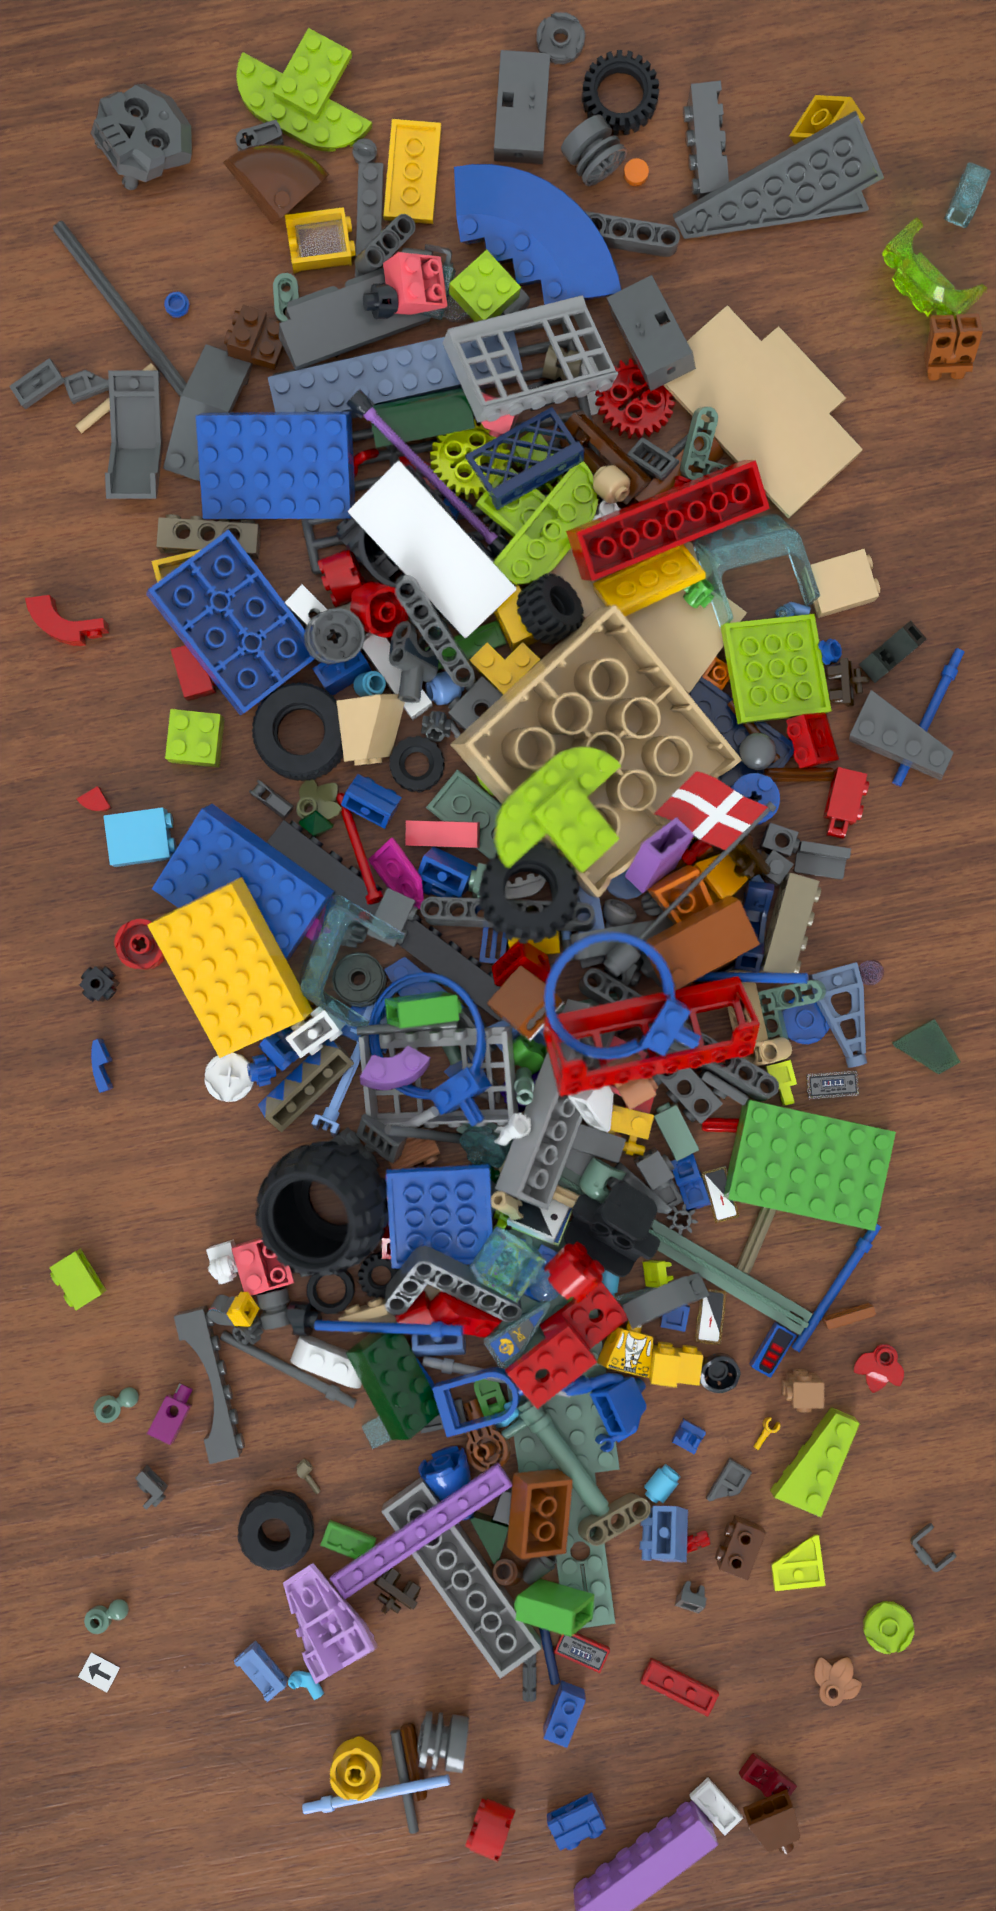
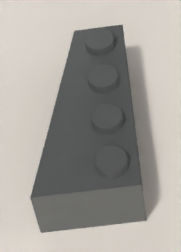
M721 81L691 84L687 106H683V120L688 122L689 128L686 131L687 147L691 146L692 153L688 158L689 170H694L695 178L691 180L692 194L697 195V200L729 183L727 155H722V152H725L726 146L725 131H720L723 124L722 115H724L723 103L718 104L719 94L722 91Z
M872 690L849 737L850 742L938 780H942L954 753Z

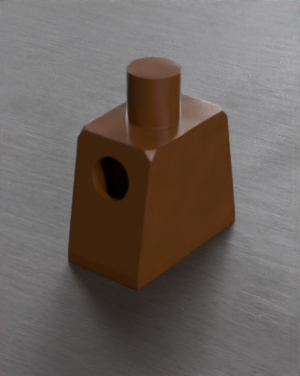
M787 1789L743 1807L750 1830L766 1851L772 1852L779 1849L782 1854H788L793 1850V1842L800 1839L795 1810Z

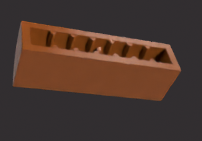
M698 436L694 440V448L700 451L704 447V440ZM713 438L708 460L717 463L724 453L718 441ZM684 449L675 457L679 460V464L664 481L654 478L635 497L634 504L674 487L675 476H682L680 464ZM694 464L688 467V470L692 472L702 473L703 469L694 467Z

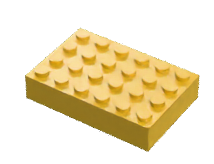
M242 877L148 924L152 935L219 1058L304 1020L313 1011Z

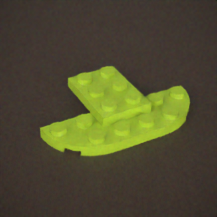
M308 28L283 74L246 53H242L237 67L238 89L247 109L263 123L276 120L280 125L282 133L312 149L329 152L348 145L350 147L353 146L358 140L363 139L372 128L371 121L329 99L352 58V51Z
M584 462L569 469L547 497L537 489H534L497 510L492 503L491 496L486 491L477 501L476 506L514 537L495 559L494 565L515 585L529 584L542 575L549 574L571 549L566 531L592 521L597 510L598 499L597 493L593 489V474ZM510 468V472L517 473L515 470ZM498 476L491 486L495 488L502 484L504 477Z
M590 747L568 749L549 759L506 798L498 811L495 820L494 841L498 855L505 867H510L545 834H548L577 871L583 873L620 839L587 797L622 765L606 752Z

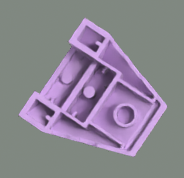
M313 1563L283 1582L291 1614L295 1613L298 1621L297 1637L302 1636L304 1643L303 1659L315 1684L378 1648L374 1636L365 1621L343 1599L336 1588Z

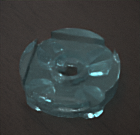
M470 1125L459 1139L462 1148L468 1154L467 1159L473 1164H489L496 1168H500L510 1151L509 1145L502 1146L494 1143V1140L498 1138L491 1134L493 1129L487 1126L472 1127Z

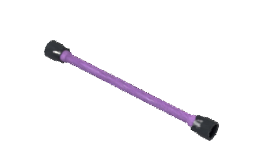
M359 389L346 404L360 419L364 416L368 421H372V424L379 428V431L384 433L383 435H386V438L391 440L390 442H393V445L398 447V450L400 449V452L409 459V462L414 464L413 466H416V469L421 471L420 473H423V476L428 478L427 480H430L432 485H435L434 487L448 499L450 504H453V507L455 506L457 511H460V514L462 513V516L469 523L471 522L473 527H476V530L478 529V532L482 534L486 539L485 541L489 544L487 549L497 558L509 544V541L501 533L497 536L494 531L492 532L490 529H487L488 527H485V524L471 510L469 511L467 505L460 501V498L453 494L454 492H451V489L446 487L447 485H444V482L439 480L440 478H437L435 473H432L433 471L428 468V465L421 461V458L416 453L414 454V451L398 435H395L394 430H391V427L386 425L387 423H384V420L379 418V415L377 416V411L373 408L375 404Z

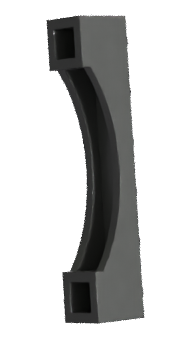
M205 1305L178 1312L174 1316L179 1341L185 1340L195 1350L207 1371L211 1383L214 1417L211 1432L204 1438L209 1464L239 1457L242 1453V1448H245L242 1433L238 1434L236 1424L239 1423L237 1410L232 1409L230 1399H233L230 1384L226 1385L224 1375L227 1374L225 1361L220 1360L218 1350H221L218 1335L214 1336L212 1326L215 1323L209 1319L207 1315L208 1308Z

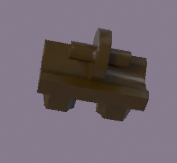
M848 658L840 659V663L828 665L829 679H841L842 687L829 689L830 702L843 703L847 707L854 706L853 686H855V694H862V685L869 683V677H862L861 668L854 669L853 678L852 662L848 661Z
M749 833L728 855L736 863L734 867L735 874L738 877L746 876L748 879H751L758 874H769L771 868L765 862L767 858L766 853L752 846L754 839Z
M393 1568L386 1571L382 1577H377L373 1583L390 1595L386 1597L380 1593L377 1597V1600L384 1604L381 1612L386 1614L391 1609L398 1614L401 1606L396 1604L395 1600L414 1610L418 1604L415 1600L421 1588L412 1581H408L402 1591L397 1589L395 1585L401 1574Z

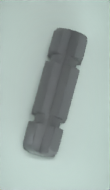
M536 1653L523 1662V1700L526 1702L536 1700Z

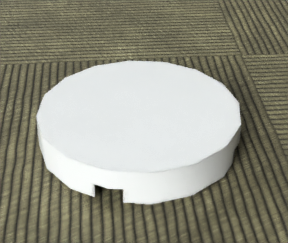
M234 1052L222 1058H219V1056L214 1057L205 1070V1085L209 1093L216 1099L225 1102L238 1101L245 1097L251 1091L254 1082H250L247 1071V1064L250 1061L243 1055Z

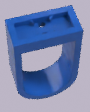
M490 1367L437 1382L432 1388L447 1437L507 1420L516 1410L521 1395H525L509 1377L506 1370L500 1367ZM489 1377L499 1378L508 1384L513 1395L512 1406L509 1409L460 1423L450 1388Z

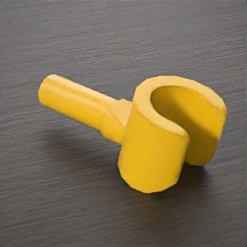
M767 1417L763 1420L764 1430L753 1446L757 1450L760 1449L770 1433H775L780 1429V1422H776L774 1428L769 1429L768 1423L772 1417Z

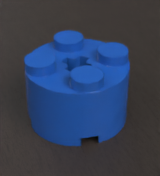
M750 773L740 777L731 786L733 790L746 798H749L752 794L754 798L758 799V803L766 806L770 801L776 806V809L773 812L770 811L756 826L763 824L777 812L780 804V793L778 787L769 776Z

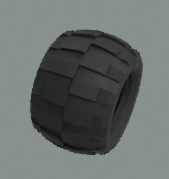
M319 1141L310 1145H302L280 1158L271 1167L267 1174L268 1176L264 1178L256 1200L259 1206L255 1214L256 1226L260 1227L263 1234L261 1240L267 1249L270 1248L277 1256L276 1260L285 1267L292 1266L297 1269L298 1273L309 1276L319 1273L321 1276L340 1273L363 1261L383 1238L385 1232L383 1228L387 1226L389 1221L387 1182L385 1178H381L376 1170L378 1168L377 1164L371 1158L366 1159L362 1156L359 1149L346 1144L339 1146L337 1142ZM313 1181H318L328 1186L339 1196L347 1211L349 1223L343 1225L332 1224L316 1213L310 1201V1187Z

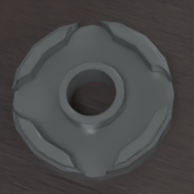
M556 12L551 14L546 20L541 21L537 29L536 45L539 53H550V62L554 64L572 62L581 54L584 48L585 31L575 16ZM562 33L567 36V40L559 43L555 41L554 36Z

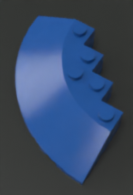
M470 164L454 167L456 217L460 242L470 245L485 241L486 250L490 252L500 265L513 262L516 282L520 286L541 283L544 305L582 295L584 300L610 296L622 290L616 265L604 238L592 219L565 192L547 180L513 167L494 164Z

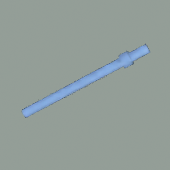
M449 1774L377 1788L373 1795L363 1801L345 1800L340 1796L333 1797V1795L321 1797V1800L303 1803L302 1809L304 1814L323 1811V1813L332 1812L338 1807L450 1785Z

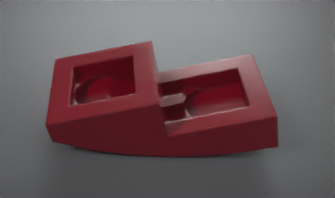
M752 1753L738 1772L743 1780L760 1789L766 1797L786 1789L789 1796H791L797 1788V1785L790 1778L755 1753Z

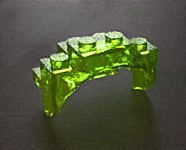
M917 217L886 245L882 256L890 268L897 270L892 278L895 287L901 294L907 295L912 300L913 305L919 312L925 313L929 317L936 310L937 315H953L955 321L956 314H967L971 306L988 288L981 283L970 289L956 290L921 252L916 255L913 252V237L924 226Z

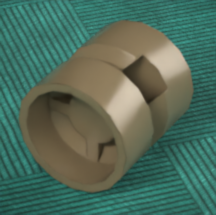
M549 345L542 377L552 380L560 377L562 381H565L567 378L564 371L557 367L558 358L552 345ZM560 347L564 357L578 354V351L569 350L566 353ZM582 359L567 363L573 378L579 377Z

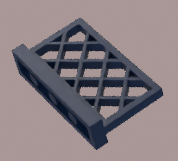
M550 407L468 453L465 457L491 496L493 505L499 510L584 462V448L579 441L576 442L553 407ZM549 417L555 423L554 430L540 428L541 422ZM524 431L533 432L532 443L518 440L520 433ZM538 434L551 436L550 446L535 444ZM555 437L566 439L569 446L564 449L554 448ZM503 443L513 445L511 454L498 453V446ZM516 446L530 449L528 459L514 456ZM533 451L548 452L546 459L541 462L531 460ZM481 455L491 457L489 467L478 465L474 459ZM495 458L508 461L506 471L492 468ZM512 462L525 464V470L520 474L510 472ZM490 474L503 476V483L493 488L489 483Z

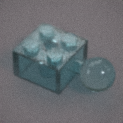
M496 1226L468 1267L477 1281L515 1302L519 1301L529 1285L532 1295L543 1302L552 1301L560 1294L548 1280L551 1276L549 1270L546 1272L544 1269L540 1270L546 1260L537 1248L499 1226Z

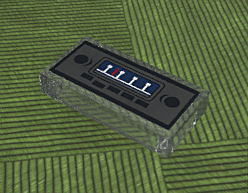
M857 1070L806 1074L808 1099L859 1096Z

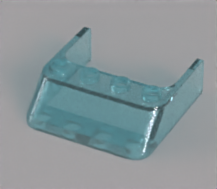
M776 514L737 522L693 540V548L698 563L706 574L705 579L714 587L711 593L714 595L711 603L719 627L733 620V614L722 584V574L729 569L789 555L805 605H811L820 597L801 536Z
M334 895L330 897L324 907L299 974L301 991L305 998L348 1026H368L369 1020L323 991L346 929L351 922L357 921L386 939H403L404 933L343 896Z

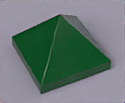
M317 810L301 819L298 823L315 838L321 836L334 826Z

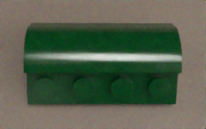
M463 388L373 406L377 411V416L379 415V418H382L384 423L386 422V425H389L391 430H394L396 433L395 435H398L403 442L475 428L472 409ZM371 421L376 448L393 445V442L391 443V440H388L386 435L384 436V433H381L379 428H376Z

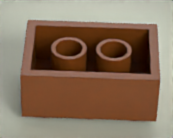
M559 1469L513 1473L507 1548L520 1559L566 1554L573 1479Z

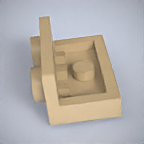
M382 1297L368 1301L367 1305L359 1306V1304L349 1306L345 1308V1313L338 1318L339 1321L397 1323L395 1315L390 1314L386 1310L385 1299H382ZM353 1332L354 1335L363 1333V1332Z

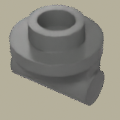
M647 892L641 900L643 911L651 916L661 914L663 910Z

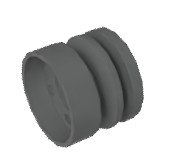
M595 115L583 121L567 136L561 146V152L571 165H577L576 173L582 176V181L587 186L595 185L611 175L627 155V149L624 145L620 144L617 136H611L612 129L601 115Z
M342 608L329 609L312 617L306 625L304 632L305 647L309 654L318 662L325 664L341 663L355 657L361 650L365 638L364 628L359 618L351 611ZM335 634L336 639L328 641L327 636Z
M426 1711V1716L420 1726L418 1740L419 1767L425 1768L427 1756L433 1757L431 1769H436L439 1758H444L445 1771L462 1773L469 1717L452 1715L449 1726H444L443 1713H439L437 1724H431L433 1712Z

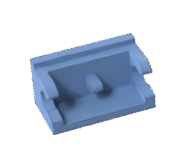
M256 1640L234 1659V1664L242 1668L263 1693L266 1702L286 1687L288 1678Z

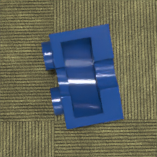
M291 1026L267 1036L259 1045V1048L282 1072L299 1058L298 1054L286 1040V1037L293 1031Z

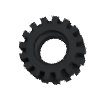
M382 1252L373 1253L363 1261L358 1272L359 1285L361 1284L362 1291L367 1293V1296L385 1299L387 1284H376L372 1280V1271L378 1266H384L389 1269L392 1279L400 1268H392L391 1259H382Z

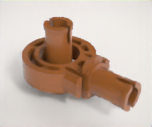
M478 1399L463 1404L469 1421L484 1417ZM495 1424L466 1432L468 1437L466 1454L474 1468L485 1472L496 1463H499L501 1467L507 1463L511 1453L509 1439L506 1440L501 1430L497 1429Z

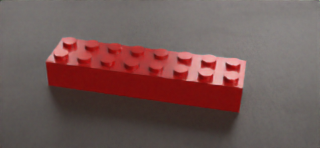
M742 460L570 529L566 533L581 579L594 581L770 508L756 460Z

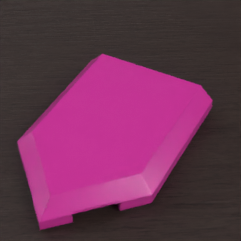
M392 837L368 860L389 889L415 900V906L420 909L421 903L424 900L422 877L397 841Z

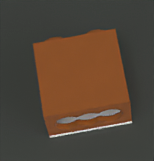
M520 965L502 987L493 994L487 1004L501 1019L531 1041L544 1026V1018L547 1017L544 998L546 984ZM554 991V1007L557 1012L564 1002Z

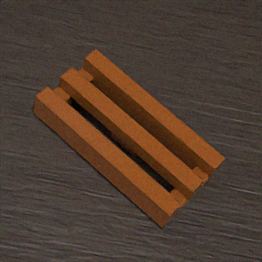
M868 1302L823 1316L822 1321L827 1329L832 1330L874 1317L876 1312L874 1306Z

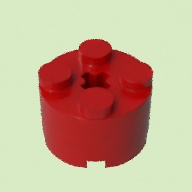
M348 549L317 561L321 573L325 574V576L321 577L326 591L331 590L332 594L330 596L335 608L351 602L353 590L366 583L364 576H361L360 566L355 555Z
M368 582L354 589L351 594L350 611L359 618L364 631L383 638L392 637L396 626L408 619L409 614L397 598L395 587L379 582Z
M135 919L125 923L118 930L114 945L120 961L126 966L142 970L154 969L166 959L148 927V924L153 921ZM139 940H145V944H147L145 949H141V946L138 945Z
M579 1242L566 1244L544 1266L545 1272L549 1270L551 1276L548 1280L555 1290L566 1299L570 1297L577 1299L574 1303H581L602 1282V1274L605 1272L603 1265L597 1260L593 1261L587 1254L586 1248Z
M482 1798L474 1819L476 1823H473L465 1847L470 1848L472 1852L498 1862L516 1810L487 1798L486 1800Z

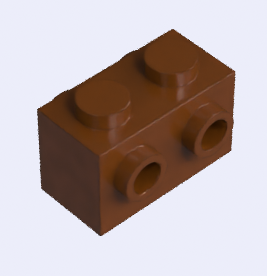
M734 1515L732 1522L729 1521L724 1531V1536H726L723 1546L719 1545L715 1555L719 1569L748 1580L766 1535L763 1526Z

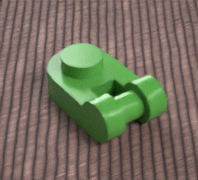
M486 1379L474 1381V1390L484 1417L505 1411L504 1404L507 1402L499 1382ZM496 1397L497 1402L489 1405L487 1399Z

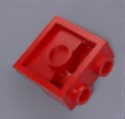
M826 713L802 714L786 720L788 726L787 734L792 740L795 750L794 759L799 764V768L813 767L839 760Z

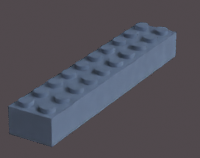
M514 330L505 332L503 334L523 376V368ZM497 335L482 338L488 353L504 350ZM445 337L267 377L275 412H351L352 419L358 416L346 403L359 389L375 405L459 389L462 386L444 348L443 341ZM476 340L460 344L466 359L482 355ZM507 356L491 359L497 374L513 371ZM485 361L469 365L476 380L491 377ZM516 377L501 380V383L506 384L518 380ZM493 382V383H490V384H486V385L479 386V388H480V389H484V388H489V387H493V386H496V385H495V383Z

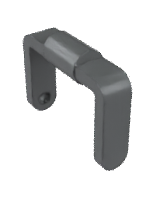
M929 1523L916 1533L910 1542L916 1549L915 1554L924 1565L928 1564L934 1572H939L954 1560L957 1555L951 1552L939 1563L933 1564L930 1555L917 1543L934 1528L932 1523Z

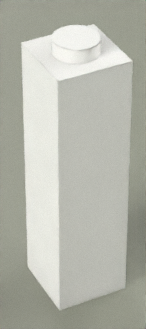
M367 633L361 649L376 670L382 674L393 694H399L401 670L389 662V641L387 638ZM423 689L421 690L420 702H405L404 709L412 720L433 707L431 700Z

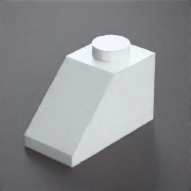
M609 1086L598 1090L591 1089L575 1095H568L589 1127L605 1132L611 1129L614 1093Z

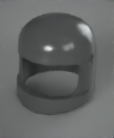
M752 733L742 740L739 753L742 762L748 768L763 770L774 761L777 749L774 740L770 736L763 733Z

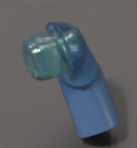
M788 602L777 608L774 618L808 615L811 607Z

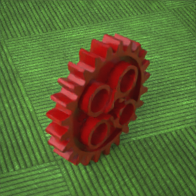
M629 358L627 365L620 360L617 367L614 366L618 375L612 387L603 392H599V390L595 392V396L599 397L596 399L595 405L601 406L598 415L605 414L603 423L611 422V431L616 427L619 428V436L626 431L628 439H631L633 433H636L638 439H641L644 432L648 437H651L653 430L658 433L661 426H666L667 418L670 419L673 411L671 409L675 406V402L672 401L674 396L663 385L652 391L649 389L644 392L648 385L639 367L634 365L632 358ZM632 380H638L641 385H636ZM613 393H618L623 398H616ZM647 399L654 400L657 405L650 404ZM626 406V408L623 409L622 411H619V410H618V409H620V408ZM629 412L635 413L638 418L631 417Z

